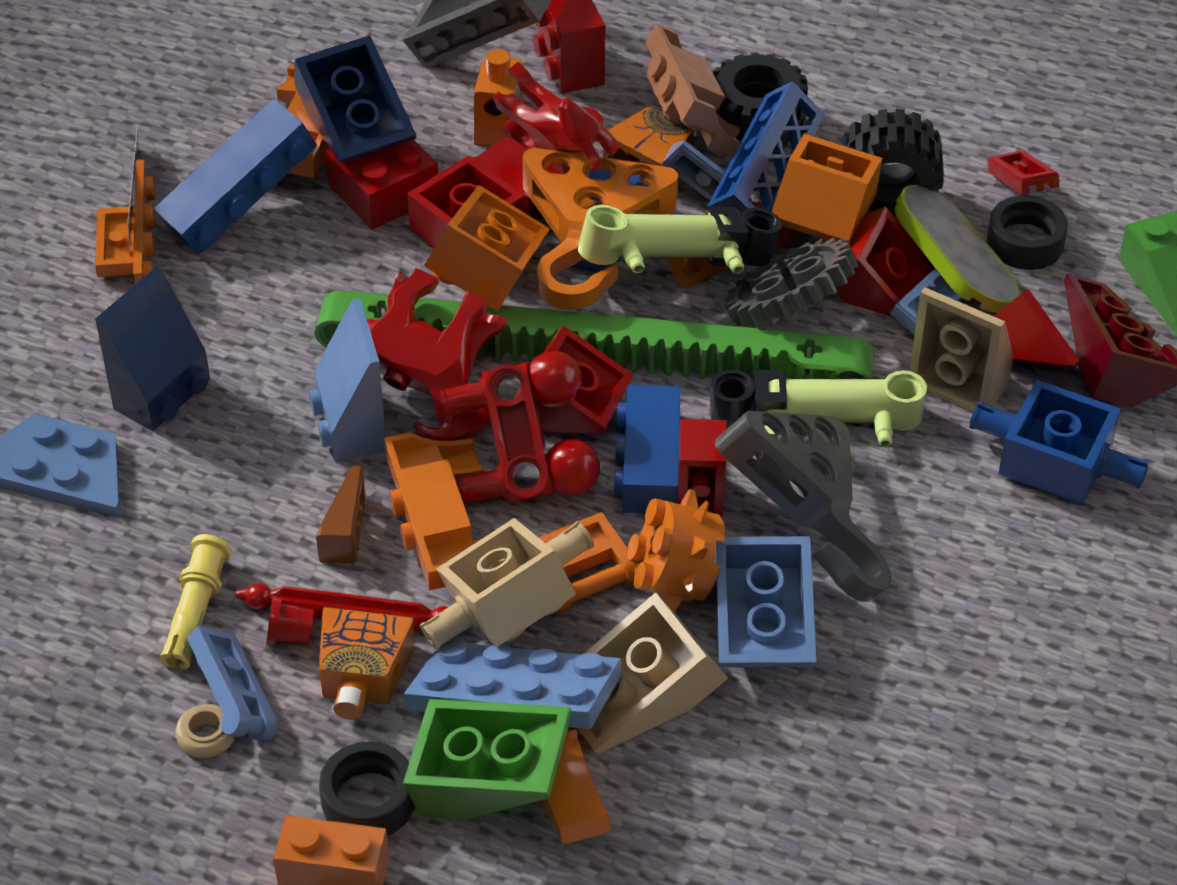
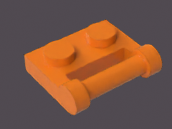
M602 512L579 521L589 532L595 546L587 549L562 567L567 577H570L609 560H612L615 566L572 583L571 585L576 595L563 603L562 607L555 612L556 614L571 609V604L622 582L625 585L634 583L635 562L627 559L628 548ZM573 524L538 538L547 543L573 526Z

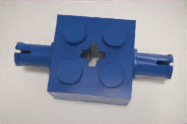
M1037 379L1016 415L979 401L970 420L969 427L971 429H977L1005 439L999 475L1082 505L1096 478H1100L1102 474L1140 489L1150 464L1148 460L1144 461L1112 449L1121 412L1120 408Z

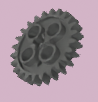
M832 238L827 242L824 239H820L815 244L807 242L799 248H790L787 254L783 256L775 255L773 261L747 272L746 279L736 281L737 287L728 290L729 296L724 298L726 303L724 306L736 326L750 327L755 324L756 328H759L767 321L773 325L784 317L790 319L794 312L799 310L806 312L808 306L812 303H822V298L835 294L837 292L835 287L847 284L846 278L854 275L853 269L858 267L857 259L849 243H845L844 239L837 241L836 238ZM790 274L797 286L792 291L789 290L784 280V277Z

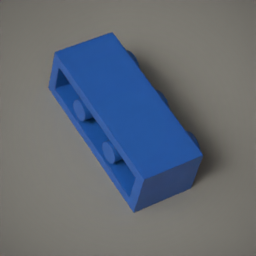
M627 385V403L618 402L617 429H625V435H616V462H624V469L615 468L614 495L623 496L622 513H646L650 500L655 498L677 504L680 386Z

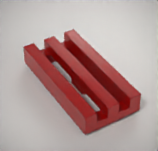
M1024 150L988 158V171L1021 195L1030 194L1029 187L1036 192L1045 191L1044 184L1052 189L1060 187L1059 173Z

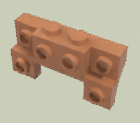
M656 23L645 41L652 56L646 75L653 88V93L658 98L663 109V114L675 123H683L693 130L701 131L706 142L705 145L712 153L720 157H726V155L733 157L741 143L736 139L741 130L739 127L722 119L716 113L725 96L706 59L684 50L680 45L676 31Z

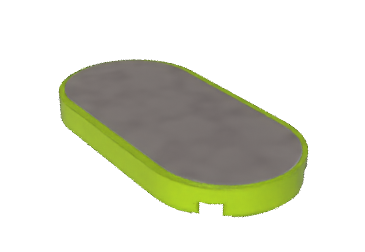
M910 185L903 189L895 201L897 202L894 207L896 217L955 293L967 301H970L973 297L977 301L982 302L979 308L992 313L999 312L1019 296V286L1012 273L954 203L940 193L933 192L919 185Z

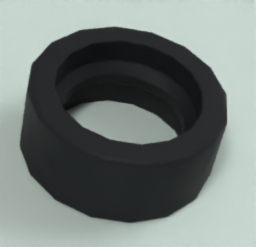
M1029 195L1009 197L999 202L991 211L986 242L1001 261L1008 266L1025 270L1046 268L1057 262L1063 254L1068 221L1064 212L1051 201ZM1014 224H1030L1043 229L1050 236L1040 240H1024L1011 235L1004 228Z
M358 742L341 748L329 757L320 772L319 781L321 808L326 821L386 829L387 836L394 834L407 823L415 807L403 784L409 766L408 759L396 748L381 742ZM363 773H379L391 778L397 785V792L394 797L385 804L373 808H355L344 804L339 799L338 790L351 777Z

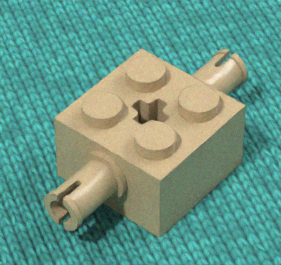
M513 518L436 569L454 604L427 622L420 624L423 634L436 651L469 627L473 630L478 629L496 647L504 642L516 639L525 628L542 617L555 613L562 607L563 603L576 595L562 566L587 549L593 548L595 545L592 537L583 524L577 521L573 526L545 543L518 520Z

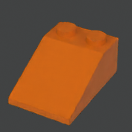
M478 185L446 226L424 267L431 270L432 274L439 281L448 285L454 284L465 292H471L488 300L490 304L488 307L498 311L550 228Z

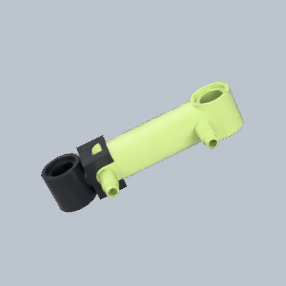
M594 205L586 213L578 243V252L587 261L600 265L612 264L618 260L619 256H624L627 265L634 273H640L644 270L643 257H707L711 266H727L731 269L732 273L740 274L744 270L743 263L758 267L770 262L782 228V222L777 215L762 208H748L743 211L741 216L736 207H708L706 215L624 214L612 206Z
M726 370L718 373L712 379L709 415L711 420H726V429L747 411L834 416L843 423H874L878 444L882 447H888L892 444L893 429L900 431L912 430L922 422L927 385L920 375L904 370L893 372L886 379H785V370H754V378L752 379L742 371ZM764 425L769 434H774L768 426Z

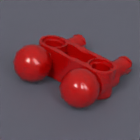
M547 351L536 356L529 365L527 362L516 365L502 364L493 370L482 372L479 382L440 390L446 416L485 408L491 418L500 464L497 465V470L458 478L464 504L501 496L505 500H509L511 504L553 495L555 491L566 496H578L589 491L596 484L600 475V459L596 450L587 442L579 439H565L556 443L547 452L537 405L538 403L548 408L561 407L570 403L578 395L582 385V373L578 363L570 355L560 351ZM507 378L519 379L521 383L519 395L512 400H503L498 394L500 383ZM526 465H534L539 471V480L530 489L520 488L516 481L518 471Z

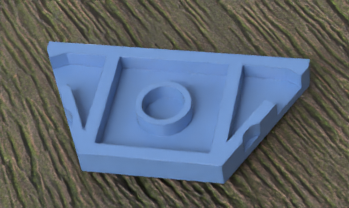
M34 414L0 436V488L118 517L121 509L119 502L118 444L116 434Z

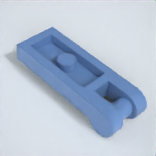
M197 625L187 640L196 656L198 666L202 669L210 685L213 697L223 712L221 719L223 732L238 737L248 733L251 739L262 742L271 741L277 733V717L235 634Z

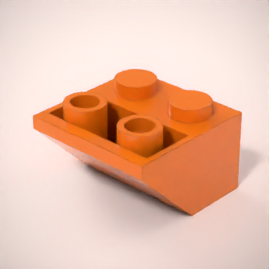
M804 133L789 158L772 213L780 218L782 226L827 241L832 238H836L837 241L844 239L845 243L848 242L850 244L877 195L882 158Z

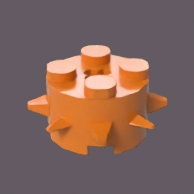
M692 489L687 491L681 504L656 498L650 500L646 509L645 523L640 535L634 534L631 537L627 551V559L635 562L634 588L653 594L656 592L660 597H663L664 602L674 612L681 601L693 603V599L703 601L710 593L721 568V565L713 563L716 541L725 543L726 538L724 522L720 515L707 512L709 505L707 501L698 509L696 493Z

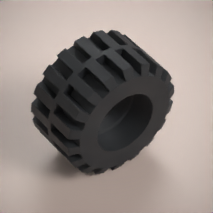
M751 53V55L747 56L743 54L737 55L734 60L727 59L721 63V67L714 69L713 74L725 96L716 113L728 123L739 127L741 131L736 137L738 141H742L766 94L793 81L808 96V80L805 75L801 74L802 70L797 65H790L791 61L785 58L778 59L776 55ZM796 106L795 113L798 126H804L806 115ZM782 134L780 138L784 149L788 147V141L790 142L788 134Z
M887 109L878 110L877 115L873 116L868 113L862 116L861 123L854 121L849 126V132L844 133L842 137L843 146L882 158L877 195L868 209L871 212L886 206L896 217L894 207L897 202L895 201L907 186L919 185L938 193L939 189L943 188L944 166L941 136L938 130H934L931 121L928 119L921 121L920 114L912 112L910 115L905 114V109H896L895 112H887Z

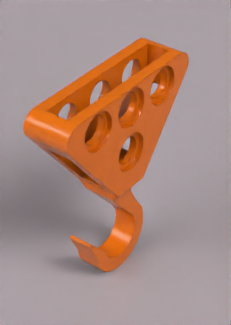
M542 148L526 150L523 154V189L561 242L557 247L545 254L538 263L537 288L541 297L549 304L562 309H581L597 302L603 292L618 280V264H614L592 275L587 281L577 285L562 284L553 278L560 271L584 260L578 252V243L588 209L594 205H608L619 209L624 214L669 215L677 208L678 173L676 170L665 166L600 157L601 165L599 169H604L611 174L610 178L604 181L590 179L587 176L591 168L586 156L583 154ZM554 163H563L570 167V171L564 175L550 173L547 171V167ZM635 175H645L652 182L645 187L631 185L628 180ZM589 197H595L600 199L601 201H595L590 199Z

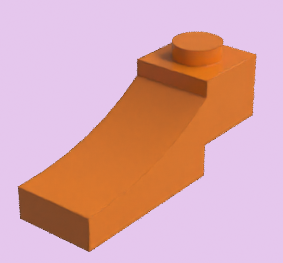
M568 727L550 797L541 800L562 845L611 832L609 815L592 780L577 738V730L574 727Z

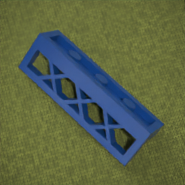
M793 81L765 95L707 207H736L742 214L748 208H756L748 199L752 191H759L762 209L772 212L789 158L804 133L814 136L825 114ZM796 106L808 117L804 126H798L795 113ZM782 134H788L792 149L790 154H784L780 138ZM767 162H774L778 178L776 182H769L766 170Z

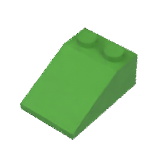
M1176 210L1126 224L1118 260L1177 336Z
M429 699L403 782L420 816L470 819L548 799L551 794L572 710L569 706Z

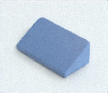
M685 140L674 143L662 162L665 167L676 170L678 177L709 200H711L725 173L723 169Z

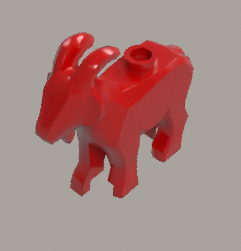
M519 62L508 69L510 76L517 81L519 90L539 109L535 110L525 105L512 93L504 96L498 91L494 95L497 109L512 118L502 126L505 138L510 136L527 149L542 148L583 154L586 156L592 171L598 170L601 165L600 156L593 145L595 141L601 144L608 155L616 154L618 149L617 141L603 126V118L597 110L590 107H581L567 97L559 98L535 81L528 70ZM551 164L552 167L563 175L570 171V167L566 164Z
M418 268L413 270L410 277L399 271L387 297L386 314L379 320L367 319L379 359L380 374L384 375L383 380L388 385L397 390L406 391L410 387L431 396L440 427H427L416 421L414 423V428L417 431L416 435L437 441L473 438L486 428L492 426L489 412L482 408L446 416L440 390L469 384L472 366L477 354L489 338L503 331L507 325V319L499 315L486 313L485 311L490 305L488 300L471 292H466L453 320L440 332L423 321L415 320L416 303L421 297L432 293L439 284L438 278Z

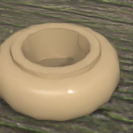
M214 704L194 706L184 712L178 720L175 735L178 745L186 754L195 758L208 759L219 756L227 751L234 742L235 736L225 734L222 730L221 719L223 712L220 706ZM213 724L219 727L211 736L198 737L193 734L195 729L201 725Z

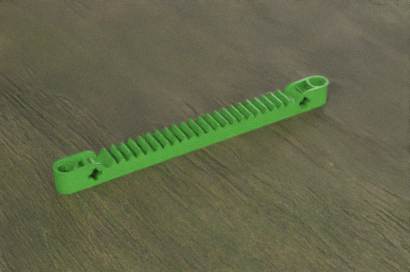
M333 291L328 293L323 298L314 335L316 340L327 348L352 300L361 299L366 319L379 320L382 317V308L385 309L386 314L388 295L351 291ZM420 298L415 305V320L423 321L442 332L453 320L462 301ZM502 305L498 311L491 307L486 309V313L506 318L507 325L498 335L489 338L477 354L478 358L483 359L488 352H493L495 360H501L505 353H510L513 362H517L522 355H527L529 363H531L536 356L544 352L557 331L564 325L622 367L624 364H629L632 373H636L641 366H646L648 373L654 374L658 367H662L666 376H671L675 369H680L682 376L687 378L694 370L698 372L700 379H705L709 372H714L716 376L722 371L738 370L748 374L753 379L754 370H785V379H804L805 368L810 369L809 379H872L874 362L873 347L867 341L856 337ZM808 347L812 348L811 356H807Z

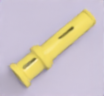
M202 534L194 537L191 542L190 548L193 554L189 566L183 569L179 578L183 592L166 644L160 655V662L166 667L176 668L179 659H181L179 663L181 669H188L191 664L193 650L187 639L197 625L202 626L210 598L219 593L222 582L219 576L223 564L229 561L232 554L228 542L220 537Z

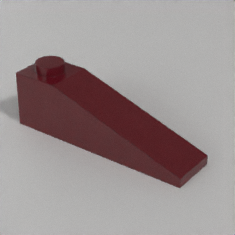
M1067 273L1064 285L1076 354L1080 360L1078 363L1080 377L1087 387L1091 398L1111 406L1116 403L1133 407L1176 387L1177 350L1171 344H1164L1161 347L1153 339L1156 330L1149 324L1140 323L1138 320L1130 317L1129 314L1132 308L1105 283Z

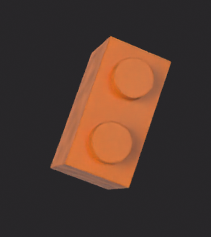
M285 815L273 857L277 885H384L389 864L386 829Z

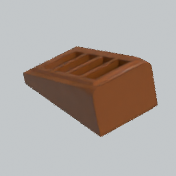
M351 466L319 527L316 543L320 562L349 564L357 562L366 501L364 472L361 466Z

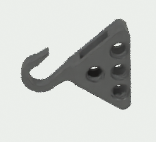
M747 411L716 438L715 446L719 453L800 526L814 529L832 542H828L813 554V558L826 570L842 591L858 601L869 602L890 585L891 573L884 556L876 545L851 521L849 515L850 505L853 500L850 432L840 419L834 416ZM764 425L768 426L774 434H769ZM791 427L795 428L800 435H795ZM790 481L800 489L804 498L795 492Z

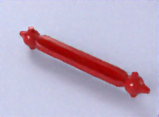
M254 583L248 588L236 590L235 594L237 598L245 601L250 608L258 611L264 610L269 606L271 607L272 598L282 599L281 604L314 609L313 618L322 619L324 607L411 617L414 622V631L421 630L420 624L427 622L448 608L447 606H439L432 611L422 603L291 586H282L271 590L265 583Z

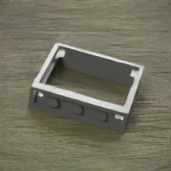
M427 0L403 38V42L422 66L429 68L539 22L551 0H479L468 5L470 0Z

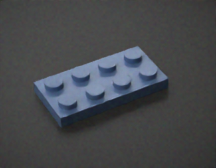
M452 640L433 652L404 693L407 710L425 712L429 699L569 706L572 710L569 727L591 729L622 676L621 659L603 657L596 653L571 654L555 652L552 649L529 650L510 648L503 644L496 647L495 645L466 644L463 641Z

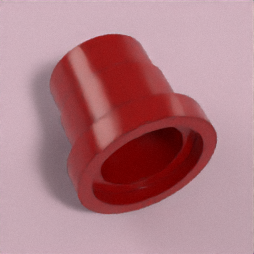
M272 598L266 645L275 646L276 642L309 645L314 609L281 604L282 599Z

